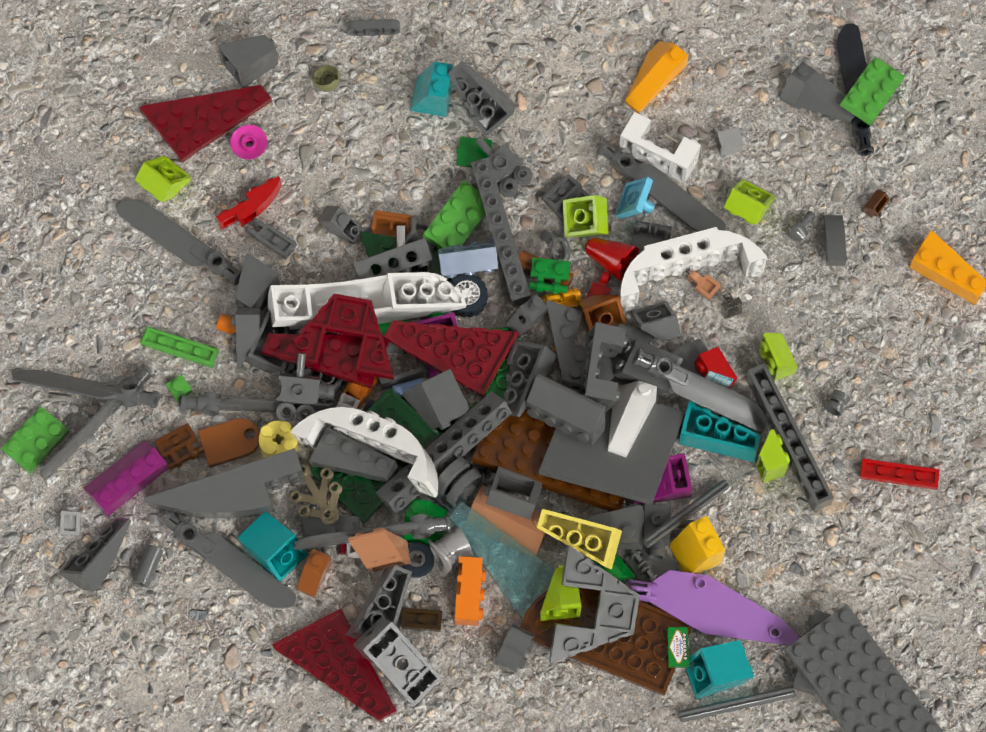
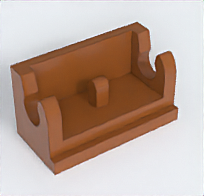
M374 210L372 233L397 237V226H405L406 236L411 231L412 215Z

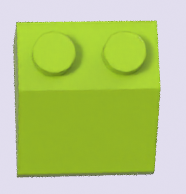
M163 155L144 162L135 181L143 189L148 190L154 195L155 199L164 202L174 198L192 177Z
M742 179L732 189L724 208L730 214L744 218L747 223L757 225L775 199V195Z
M592 195L563 200L565 237L609 235L606 197Z

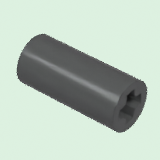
M149 544L146 546L132 580L135 584L149 588L164 552L161 548Z

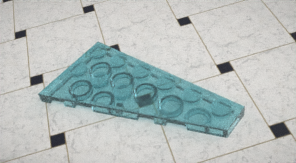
M460 502L449 517L450 521L454 526H459L463 531L476 557L483 558L484 568L522 619L531 604L553 577L555 569L467 505Z

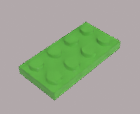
M874 56L840 106L871 126L905 76Z
M463 180L422 237L439 249L459 244L462 246L486 214L479 190Z

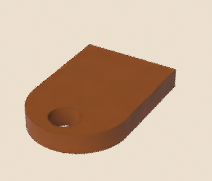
M234 419L198 431L209 468L253 454L259 447V429L248 419ZM253 431L255 432V437L247 439L245 438V433Z

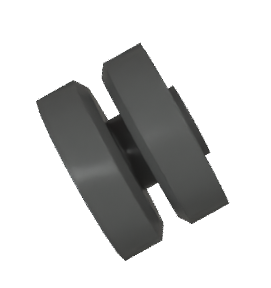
M463 457L452 462L438 478V493L441 496L447 495L446 500L454 508L466 501L483 479V476L476 469L469 470L470 464Z

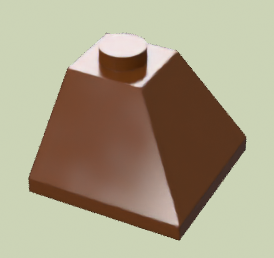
M593 295L577 301L579 310L583 311L581 318L588 333L596 322L617 327L619 323L627 326L618 295Z

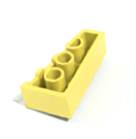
M542 509L537 525L538 529L566 545L572 546L601 565L612 569L622 533L621 530Z

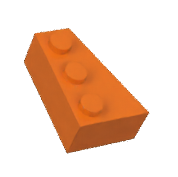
M459 556L455 624L478 626L479 620H483V608H480V601H484L485 589H481V583L486 581V570H483V558Z

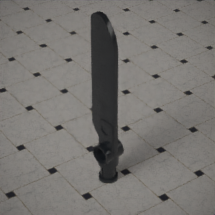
M853 23L846 24L841 29L837 38V54L846 95L867 67L860 30ZM855 117L851 124L852 134L855 137V141L858 142V155L868 156L874 153V147L871 146L870 141L872 138L870 125Z

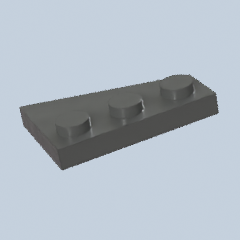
M339 515L338 521L333 525L324 524L321 518L301 517L304 538L362 529L361 519L358 516ZM329 546L309 548L306 550L311 552L313 549L318 550Z

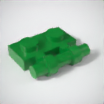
M533 257L531 277L538 278V281L530 282L529 289L536 290V292L551 291L553 294L567 293L568 286L560 284L561 281L569 282L571 261ZM544 279L555 280V283H544Z

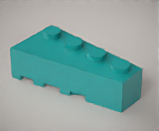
M689 401L679 444L750 462L755 461L761 435L739 424L735 425L729 422L727 418H720L712 414L710 410L702 409L696 406V403Z

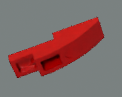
M280 177L269 178L264 184L252 187L246 193L247 201H241L235 207L220 212L216 216L220 229L222 230L237 221L243 227L251 222L253 218L258 217L267 209L282 187Z

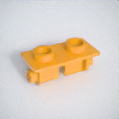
M578 288L567 290V293L543 295L541 299L544 303L549 300L573 308L578 306L577 301L581 300V293Z

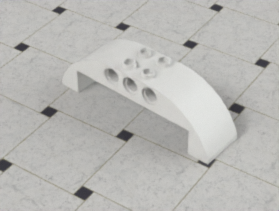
M336 407L321 410L308 416L291 431V434L303 448L314 451L328 427L372 450L412 464L413 467L408 478L416 489L434 498L438 495V476L430 456L411 432L396 424L391 418H380L378 414L372 411L367 413L354 408Z

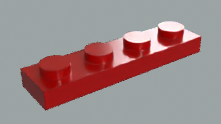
M862 458L859 479L937 490L940 469Z

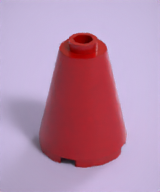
M595 237L591 240L589 239L585 244L586 254L615 278L622 281L630 263L639 255V248L631 244Z

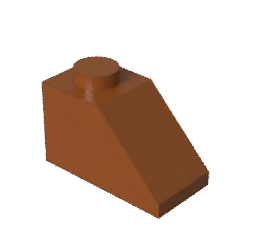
M313 549L304 565L297 590L315 598L332 564L331 557Z

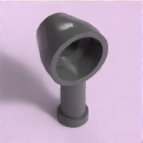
M808 211L807 215L787 235L791 239L801 242L808 235L805 226L816 218L815 214L812 211Z

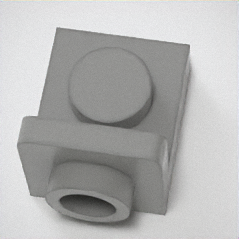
M67 505L66 508L61 510L60 534L80 535L83 509H78L76 505Z

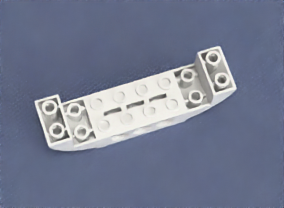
M717 227L644 246V251L636 256L624 274L620 292L622 309L630 311L638 306V286L645 284L647 281H659L665 278V276H677L687 270L696 271L702 266H714L721 261H733L737 257L740 259L745 277H756L764 272L767 256L751 240L730 231L718 230Z

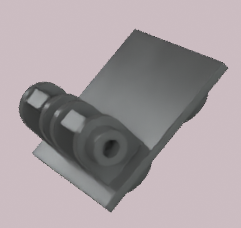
M635 220L631 245L638 247L640 254L644 251V246L669 240L672 226Z
M645 546L642 547V550H632L630 555L625 558V561L640 581L652 582L669 570H679L666 550L663 560L650 559L649 548Z

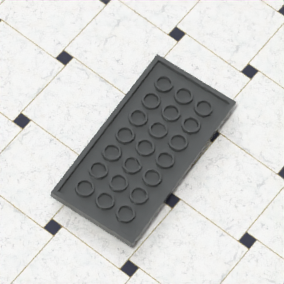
M847 604L784 650L844 732H943Z

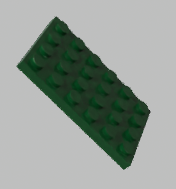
M391 388L366 411L367 413L369 411L375 412L383 419L385 417L393 419L396 424L411 432L424 449L441 436L438 431L432 430L423 418ZM383 454L395 460L397 465L399 466L394 476L398 472H400L406 465L409 464L402 460ZM311 467L310 473L321 483L322 477L320 472L323 468ZM333 471L334 475L330 480V484L337 482L342 486V492L339 494L338 500L365 524L383 505L376 492L386 483Z

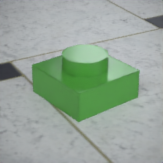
M182 374L165 384L176 402L182 398V394L187 396L193 392Z

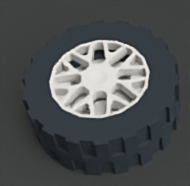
M460 274L456 278L454 277L450 283L454 287L457 286L466 302V308L451 312L464 318L477 316L484 310L488 300V290L485 287L484 281L474 274Z

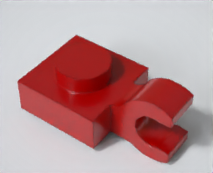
M603 271L599 283L593 281L586 298L593 295H609L611 288L606 286L611 278V273Z

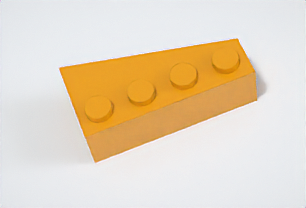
M931 230L914 256L909 268L976 305L986 289V279Z

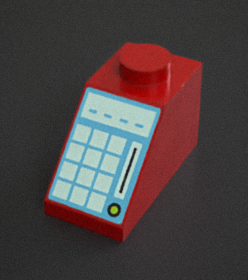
M719 347L699 354L694 362L696 371L702 377L719 385L730 388L737 380L736 374Z

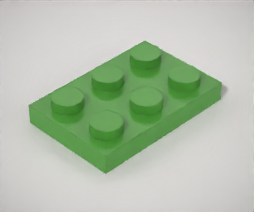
M40 406L4 444L1 450L31 474L70 431Z

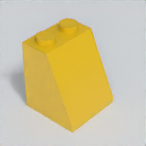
M707 516L690 523L669 546L682 572L700 574L722 563L725 548Z

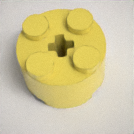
M273 421L262 427L259 435V445L264 458L294 448L298 453L299 442L291 434L294 427L289 422Z

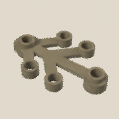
M301 464L303 470L305 469V477L302 480L305 481L313 496L292 491L289 496L290 500L295 504L300 502L318 504L321 510H312L308 506L302 505L298 509V514L303 518H321L324 524L333 525L339 519V511L336 506L339 494L342 492V486L337 482L330 484L334 473L329 468H323L320 472L322 482L319 490L312 478L313 475L310 473L311 467L307 464ZM328 488L332 493L329 504L326 502Z

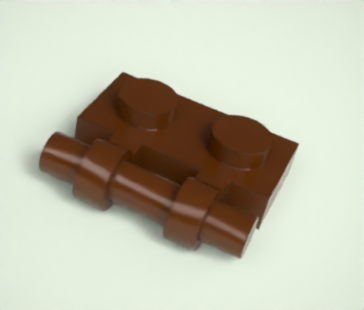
M188 423L154 441L163 459L170 456L173 459L167 463L169 470L175 467L180 468L183 466V463L190 459L198 458V455L204 452L201 445L193 448L192 444L198 440ZM184 448L188 450L187 453L178 457L177 452Z

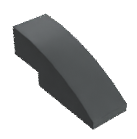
M824 215L826 266H845L847 257L843 215Z

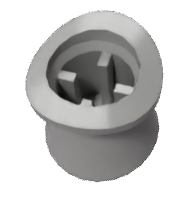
M457 525L440 540L435 542L431 539L427 540L443 574H448L452 570V565L459 561V556L474 557L466 536Z

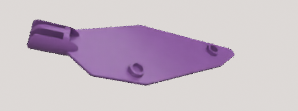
M669 570L652 582L627 579V584L633 585L628 587L640 595V601L654 604L703 634L782 645H791L801 638L783 619L709 575ZM773 630L777 632V636L772 635Z

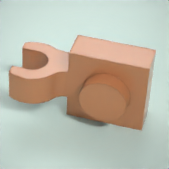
M692 270L688 275L687 280L697 285L694 290L708 301L721 288V284L708 274L702 277Z

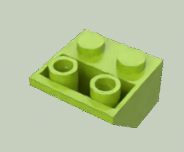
M764 333L758 352L761 359H765L766 366L774 381L795 374L797 364L783 334Z
M774 429L770 430L756 464L763 483L785 476L790 462L787 452H783L781 447V437L779 434L776 435Z

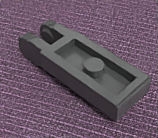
M253 218L252 223L261 229L259 233L251 227L247 226L245 228L247 234L285 260L297 247L295 241L257 218Z

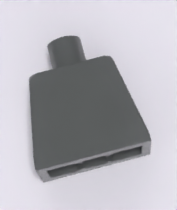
M534 295L515 312L506 326L512 332H519L517 337L520 338L543 318L549 307L540 297ZM522 317H525L526 323L520 321Z

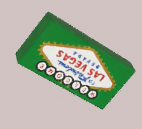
M667 627L668 668H689L687 627Z

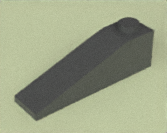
M461 61L448 72L457 91L464 100L465 107L468 108L471 114L472 121L486 136L513 115L516 104L502 90L465 62Z
M801 62L790 74L780 95L781 100L800 110L804 108L811 110V113L817 114L819 112L828 115L830 118L851 123L856 117L840 106L846 95L817 70L804 62Z
M129 518L115 519L100 532L98 540L85 545L87 549L79 556L75 554L59 571V574L82 590L95 591L99 589L110 571L131 520Z

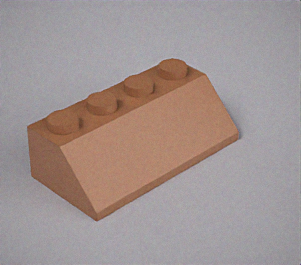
M482 485L473 501L465 526L535 559L547 536V533L537 528L541 513L534 510L529 520L487 505L488 496H485L487 487Z

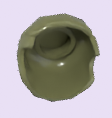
M325 65L314 71L312 81L318 90L331 92L338 87L341 75L336 67Z

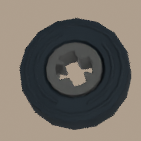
M420 542L408 544L410 564L401 567L412 571L411 577L413 578L426 576L434 566L432 550ZM414 556H416L417 558H422L420 559V564H418L417 562H412L414 561Z

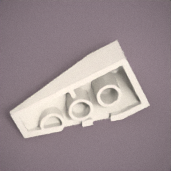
M640 380L620 386L619 400L612 407L608 451L623 457H627L656 402L657 386Z

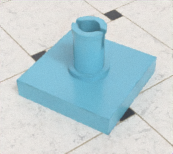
M645 177L626 183L614 216L623 219L640 214L642 211L650 214L655 204L648 201L647 197L653 180Z

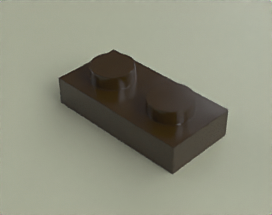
M403 608L401 629L441 632L442 611Z

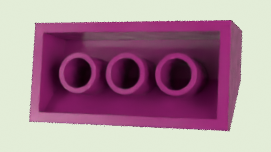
M143 440L83 489L102 512L109 517L168 470V466L156 449Z

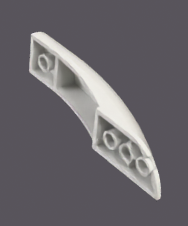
M429 272L388 273L387 275L324 284L271 285L268 293V312L271 313L272 327L289 326V329H302L318 314L320 308L327 304L328 299L334 293L372 300L378 324L424 317L435 312L444 313L466 308L465 299L457 286L454 287L447 281V278Z

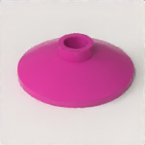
M254 125L239 127L234 131L230 140L231 149L234 154L246 160L261 156L268 144L265 132ZM248 143L253 144L251 147L246 146Z

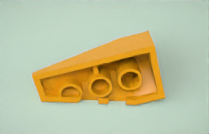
M659 41L648 52L626 97L625 103L639 114L687 66L689 55L676 44Z

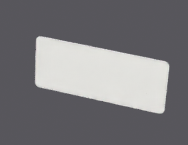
M397 226V247L405 245V226Z

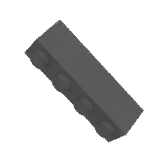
M267 307L260 322L259 334L244 362L261 370L282 373L287 361L263 354L262 349L268 334H298L300 329H289V326L272 327L271 313L268 312Z
M540 374L536 376L526 401L527 414L532 418L545 422L548 426L555 427L563 433L579 439L583 443L593 446L605 431V406Z

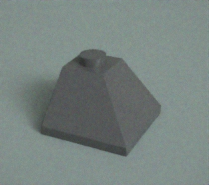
M667 301L631 311V315L639 327L662 341H671L681 336L677 315Z

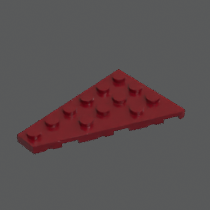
M261 85L142 105L139 108L178 159L184 162L271 103L272 98Z
M392 321L383 339L440 373L451 369L457 383L483 397L519 332Z
M341 609L272 644L275 651L378 722L397 713L370 661L365 659L353 645L357 639L346 635L351 626Z

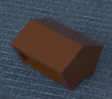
M876 190L864 206L862 212L871 218L873 216L877 217L890 200L886 192Z

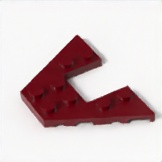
M334 293L328 299L327 304L320 308L318 314L303 327L301 333L294 337L292 343L284 352L279 354V358L282 360L297 362L298 353H306L305 364L318 366L326 331L361 337L363 340L355 372L394 380V374L372 300Z

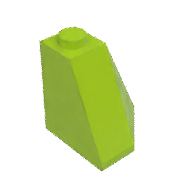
M564 565L555 568L540 612V621L580 618L581 601L579 588L561 584Z

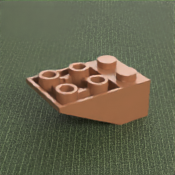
M385 528L373 529L371 533L359 532L354 537L348 538V541L365 567L373 572L385 570V568L393 565L403 566L410 564L408 542L400 536L385 530Z

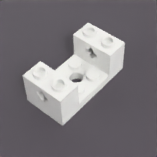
M634 112L620 135L619 150L631 154L635 160L643 164L655 166L663 174L685 184L698 162L701 145L692 138L684 137L676 152L672 154L668 149L660 148L652 141L647 140L651 120L644 114Z

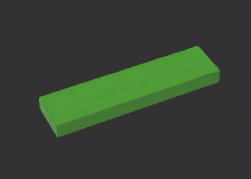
M148 326L140 342L142 346L213 368L219 353L217 348Z

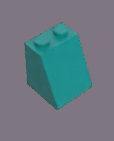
M433 62L417 76L410 111L447 117L453 89V82L448 72L453 68V64Z
M266 511L238 537L244 549L280 582L308 556L304 549H294V542L298 541L295 534Z
M741 640L701 648L689 657V668H685L696 699L745 684L754 677L753 669L749 664Z

